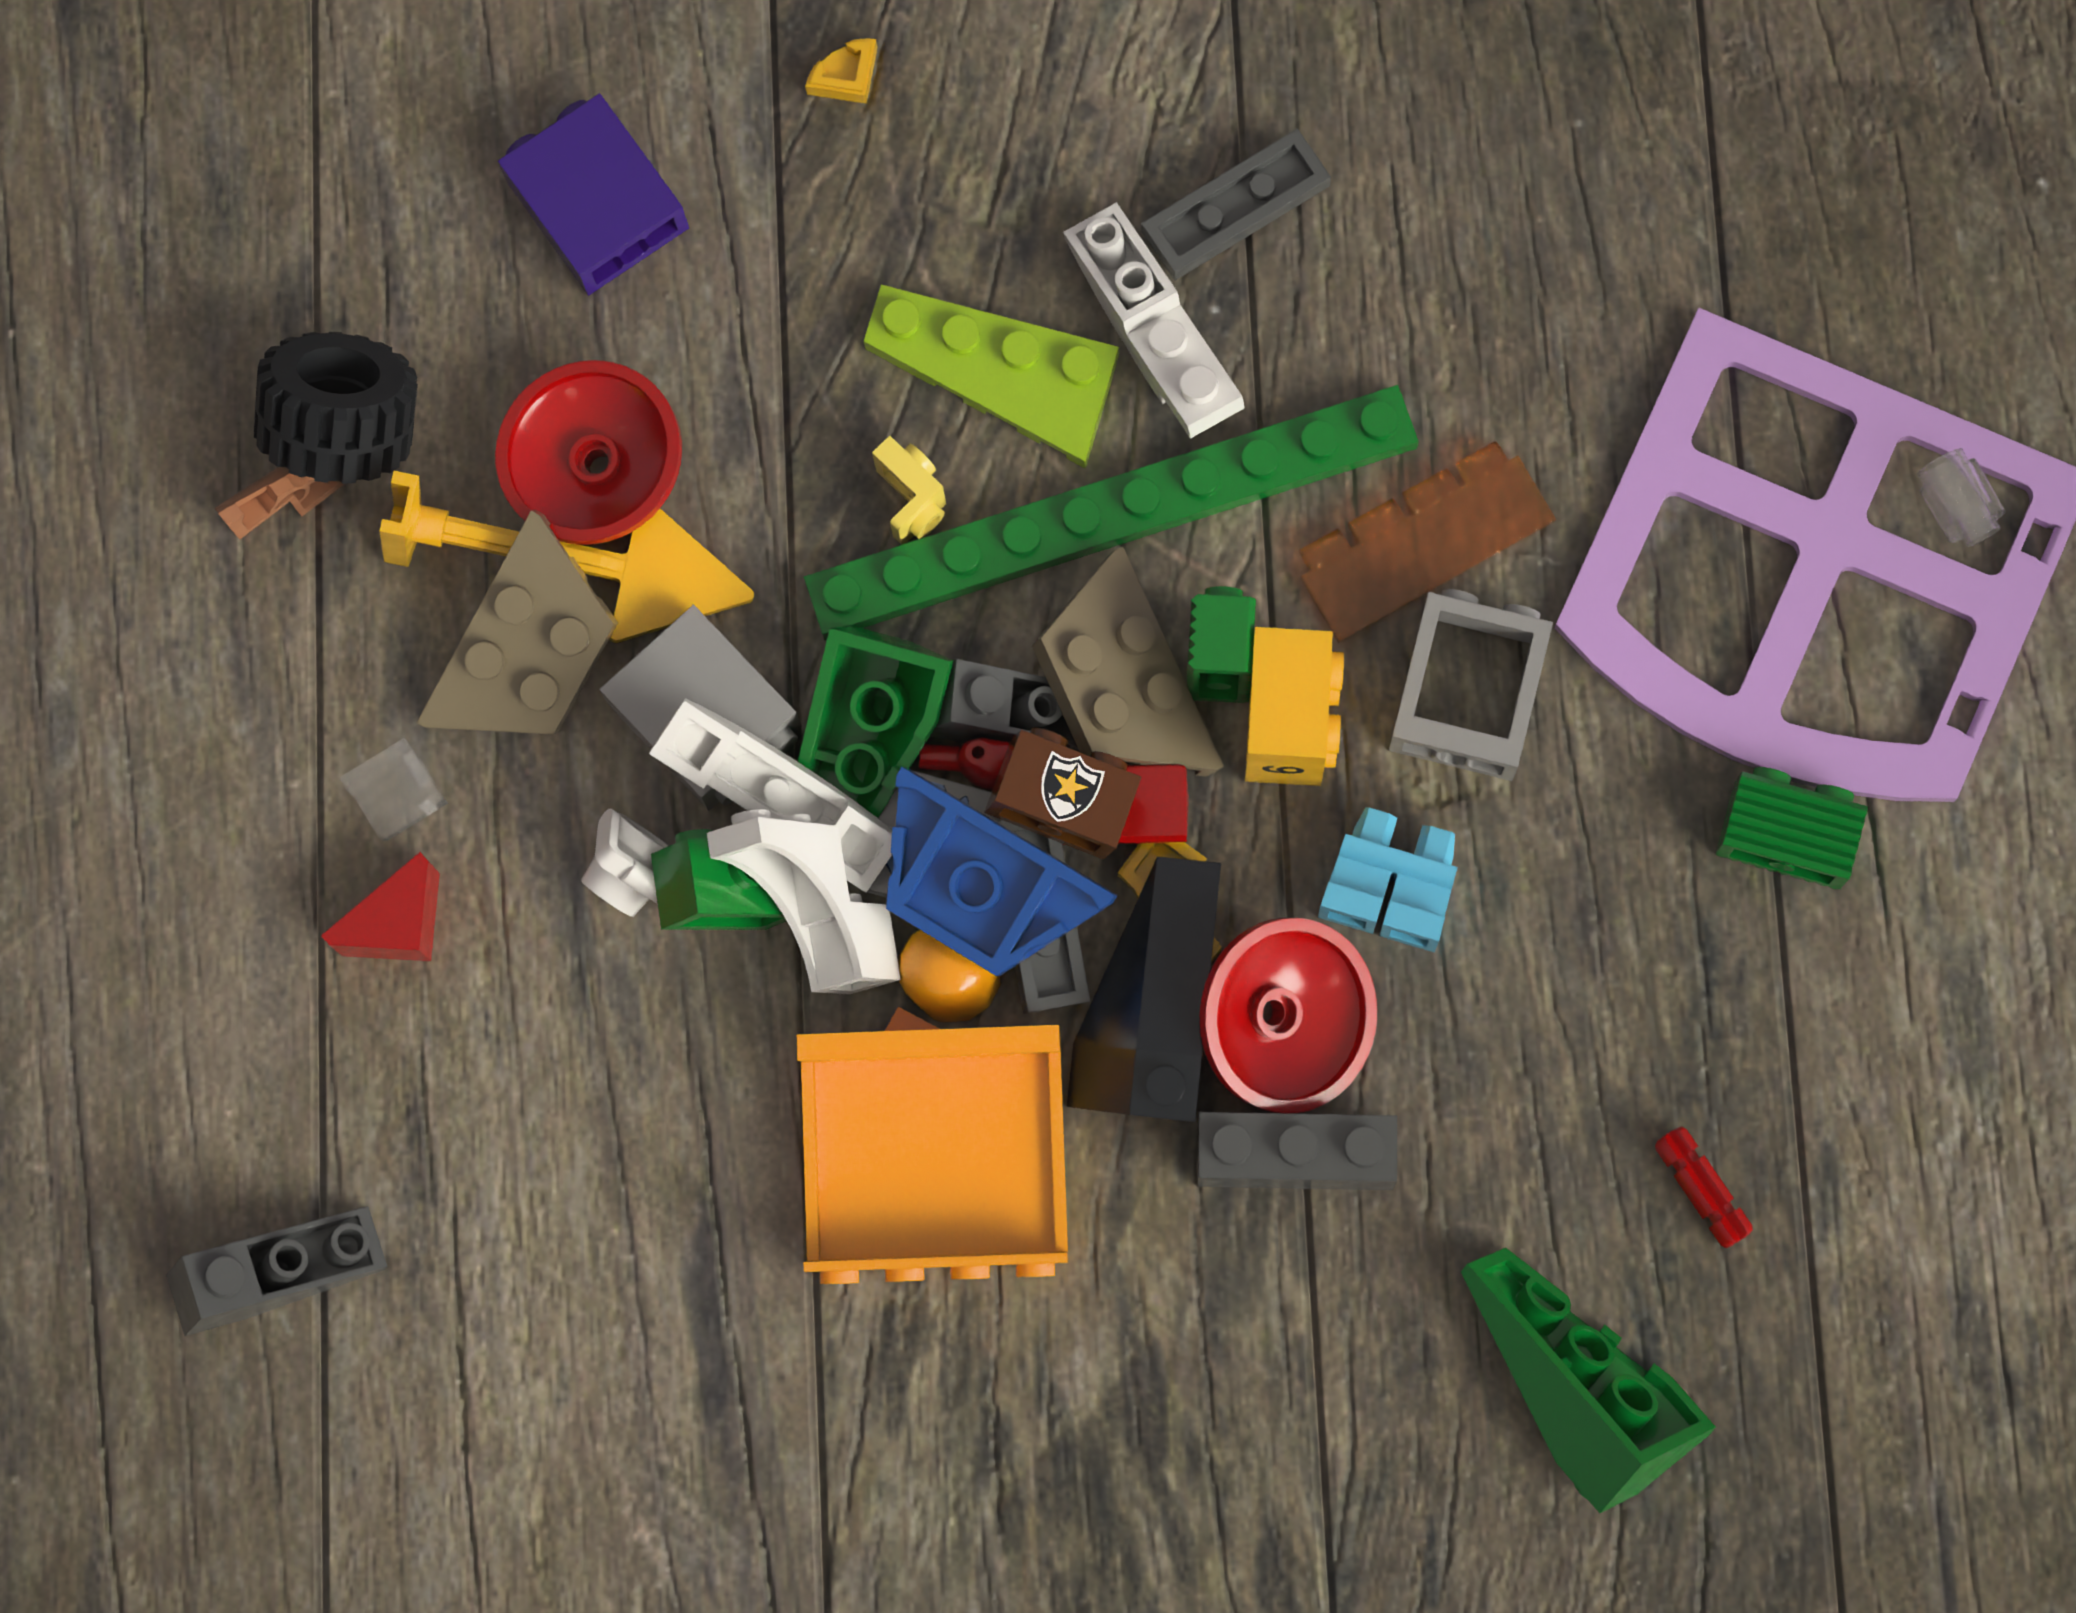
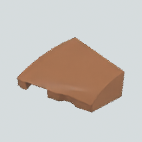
M277 467L214 509L240 540L290 502L302 517L344 484L340 481L324 483L314 481V478L307 476L298 477L290 474L289 469L286 467Z

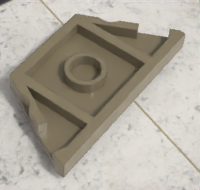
M537 510L530 511L416 722L417 724L425 728L556 734L561 729L618 622L602 598L597 597L587 583V576L574 557H570L549 527L551 524L543 513Z
M1124 547L1117 548L1103 560L1096 572L1071 598L1055 621L1035 641L1032 648L1080 753L1090 756L1091 752L1094 751L1103 752L1118 757L1131 765L1181 764L1186 769L1195 770L1196 776L1207 777L1224 767Z

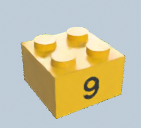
M1255 627L1245 782L1321 786L1324 767L1336 768L1340 744L1341 715L1329 714V706H1339L1340 691H1342L1344 652L1332 651L1333 631Z

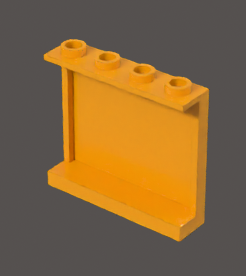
M1059 1025L797 1034V1061L801 1062L807 1245V1261L803 1262L804 1272L820 1271V1284L859 1283V1270L885 1269V1282L925 1280L924 1268L950 1267L951 1279L990 1278V1265H1016V1277L1055 1276V1263H1068Z

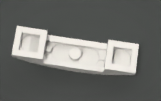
M686 698L649 751L651 756L704 789L706 785H709L746 810H770L771 818L775 819L787 815L808 814L810 815L811 823L838 826L846 879L866 893L892 856V829L835 786L774 746L735 723Z

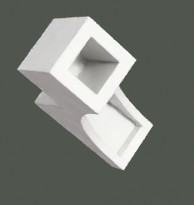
M756 809L736 813L731 816L732 825L707 833L710 858L734 865L752 877L769 894L784 915L804 959L811 992L853 994L901 980L890 911L886 909V904L863 903L861 894H849L838 826L811 823V818L808 814L787 815L775 819L771 818L770 810Z

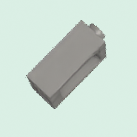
M1444 589L1441 591V595L1428 592L1389 751L1513 781L1519 766L1553 622L1540 619L1541 614L1538 611L1522 605L1506 604L1502 610L1478 604L1479 599L1476 596L1461 590ZM1438 621L1530 643L1507 739L1414 716Z

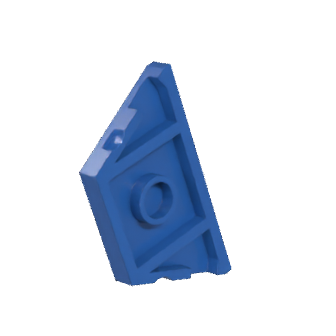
M901 766L896 775V787H898L896 826L892 827L891 840L893 866L892 875L888 879L886 909L995 976H1001L1113 904L1118 896L910 769Z

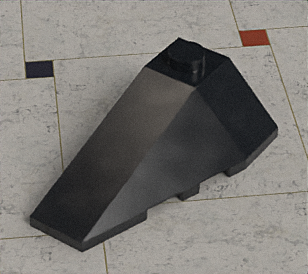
M1167 857L1156 858L1073 1042L1067 1107L1195 1122L1203 1050L1200 1033V1005L1204 986L1211 971L1221 863Z

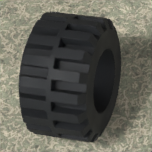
M343 332L303 333L302 337L299 338L288 337L281 340L280 346H271L264 353V359H260L258 364L253 429L254 438L257 439L256 446L261 453L269 455V461L277 467H286L289 469L290 474L298 477L314 478V481L318 482L340 481L342 484L356 483V480L361 479L371 481L381 478V473H392L399 468L401 461L407 460L410 454V447L412 446L418 387L415 369L408 367L409 361L402 354L393 353L392 347L382 342L370 341L369 337L357 334L353 336L343 334Z

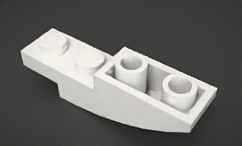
M1117 202L1063 232L1064 238L1079 267L1138 368L1162 405L1164 403L1168 404L1190 438L1245 408L1241 393L1180 305L1177 290Z

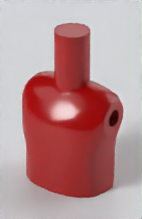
M976 738L966 741L961 747L924 744L920 751L919 769L961 772L976 787L992 790L1010 742L989 738Z

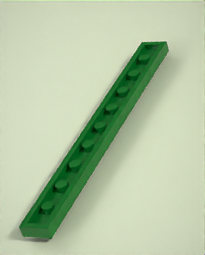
M1398 385L822 570L804 576V580L825 641L827 640L830 628L849 625L865 628L1415 450L1418 447L1419 440Z

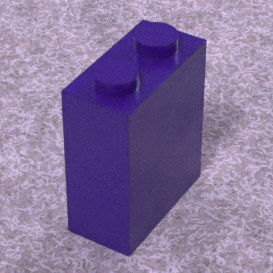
M600 93L588 101L579 100L570 104L559 114L557 122L537 135L528 134L519 138L508 148L506 155L498 160L508 185L588 296L689 229L682 205Z

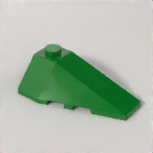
M853 625L830 628L798 762L879 818L898 788L896 787V775L901 766L908 769L911 767L938 724L953 660L911 641Z

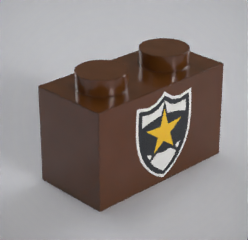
M1032 728L1029 733L1021 729L1008 745L984 813L1100 859H1105L1117 848L1141 776L1126 771L1127 763L1113 755L1094 751L1088 756L1066 747L1068 741L1055 732L1042 728Z

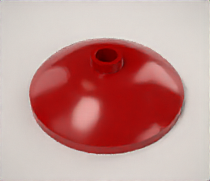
M599 360L578 361L546 372L529 384L514 400L499 429L495 451L496 471L505 498L524 521H526L531 510H537L546 516L551 524L549 527L560 542L581 545L599 544L621 538L633 532L652 518L669 497L679 474L682 458V438L680 427L671 405L648 378L627 366L614 362ZM599 457L608 458V465L604 471L600 473L590 472L591 464L595 459Z
M1293 917L1271 919L1256 924L1239 934L1228 944L1215 961L1206 980L1201 997L1200 1033L1203 1048L1212 1070L1220 1082L1238 1099L1253 1107L1270 1112L1284 1114L1306 1112L1318 1108L1339 1096L1354 1081L1363 1068L1376 1033V992L1370 971L1364 959L1352 943L1341 933L1323 923L1309 919ZM1270 1002L1273 1010L1272 1016L1265 1022L1263 1019V1009L1265 1004Z

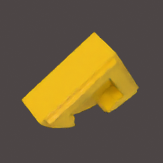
M870 38L855 39L846 42V46L830 53L813 66L805 85L807 95L867 104L878 49L877 41Z

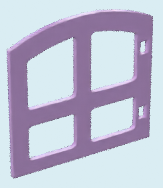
M1698 308L1557 620L1555 629L1597 673L1633 703L1680 734L1731 760L1752 768L1767 767L1776 769L1790 775L1792 782L1812 787L1820 784L1841 787L1852 792L1855 796L1893 801L1954 802L1959 796L2076 521V467ZM1725 368H1738L1852 418L1854 430L1823 498L1818 500L1807 498L1699 452L1693 447L1692 436L1720 373ZM1910 441L2027 492L2029 505L1998 574H1985L1869 523L1867 510L1897 443ZM1670 496L1680 497L1793 546L1797 552L1796 562L1738 693L1732 696L1723 695L1686 671L1651 644L1617 610V603L1663 501ZM2033 523L2046 529H2053L2040 561L2036 557L2021 551ZM1844 571L1855 572L1967 620L1973 627L1970 643L1928 741L1924 744L1871 741L1831 734L1788 723L1781 715L1783 702L1839 574ZM1959 695L1972 701L1980 702L1966 734L1959 729L1947 725Z

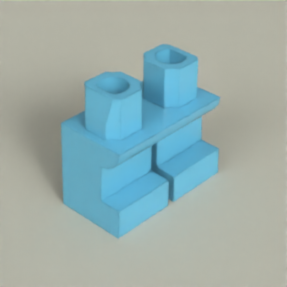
M1365 807L1354 827L1353 834H1345L1337 861L1320 905L1318 918L1373 934L1388 883L1393 881L1394 888L1379 936L1435 953L1458 868L1451 865L1454 856L1455 834L1437 827L1422 825L1414 854L1389 847L1397 817L1390 813Z

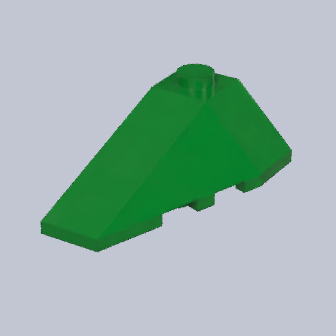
M1503 1248L1467 1263L1461 1271L1555 1462L1574 1483L1576 1490L1593 1505L1599 1514L1640 1493L1708 1437L1716 1428L1673 1377L1655 1363H1653L1648 1371L1617 1348L1622 1339L1618 1334L1605 1324L1598 1331L1570 1311L1571 1302L1568 1295L1509 1249Z

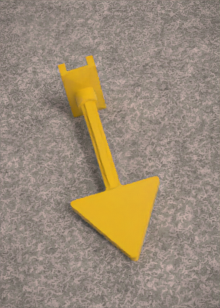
M393 471L391 488L394 507L390 520L382 519L379 530L384 562L409 567L417 542L440 548L443 543L507 556L519 531L451 517L448 510L422 505L419 476ZM659 509L645 524L632 532L629 549L625 554L560 542L568 555L574 557L585 574L619 582L620 590L614 612V617L618 624L610 637L613 643H619L668 628L693 604L704 616H708L751 603L754 598V592L662 509Z

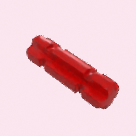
M1682 1126L1675 1128L1656 1142L1655 1149L1667 1167L1673 1165L1677 1171L1673 1175L1702 1219L1708 1217L1713 1225L1709 1229L1719 1244L1724 1248L1731 1247L1752 1232V1224L1740 1207L1736 1210L1730 1203L1734 1197L1706 1156H1698L1695 1149L1699 1146L1689 1131Z

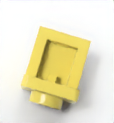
M889 436L872 452L876 472L908 501L890 521L893 537L903 545L914 535L918 539L924 538L940 523L945 514L942 508L946 505L943 485L932 476L936 469L926 455L911 443L904 449Z

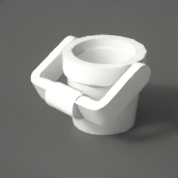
M610 808L604 812L598 822L595 856L583 875L581 882L621 912L634 917L649 899L657 903L651 854L669 845L640 824Z

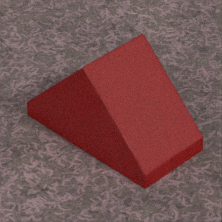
M419 852L321 935L322 938L341 956L431 961L440 873Z

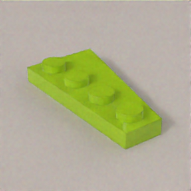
M882 284L864 338L865 349L932 386L939 385L961 397L963 403L983 414L988 412L1016 427L1018 433L1039 444L1043 442L1065 454L1066 459L1086 469L1119 358L1118 346Z

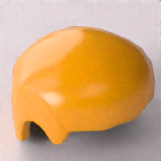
M920 929L910 935L898 956L901 977L899 982L904 992L917 1006L936 1021L945 1023L971 1020L991 1005L1001 985L1000 976H995Z

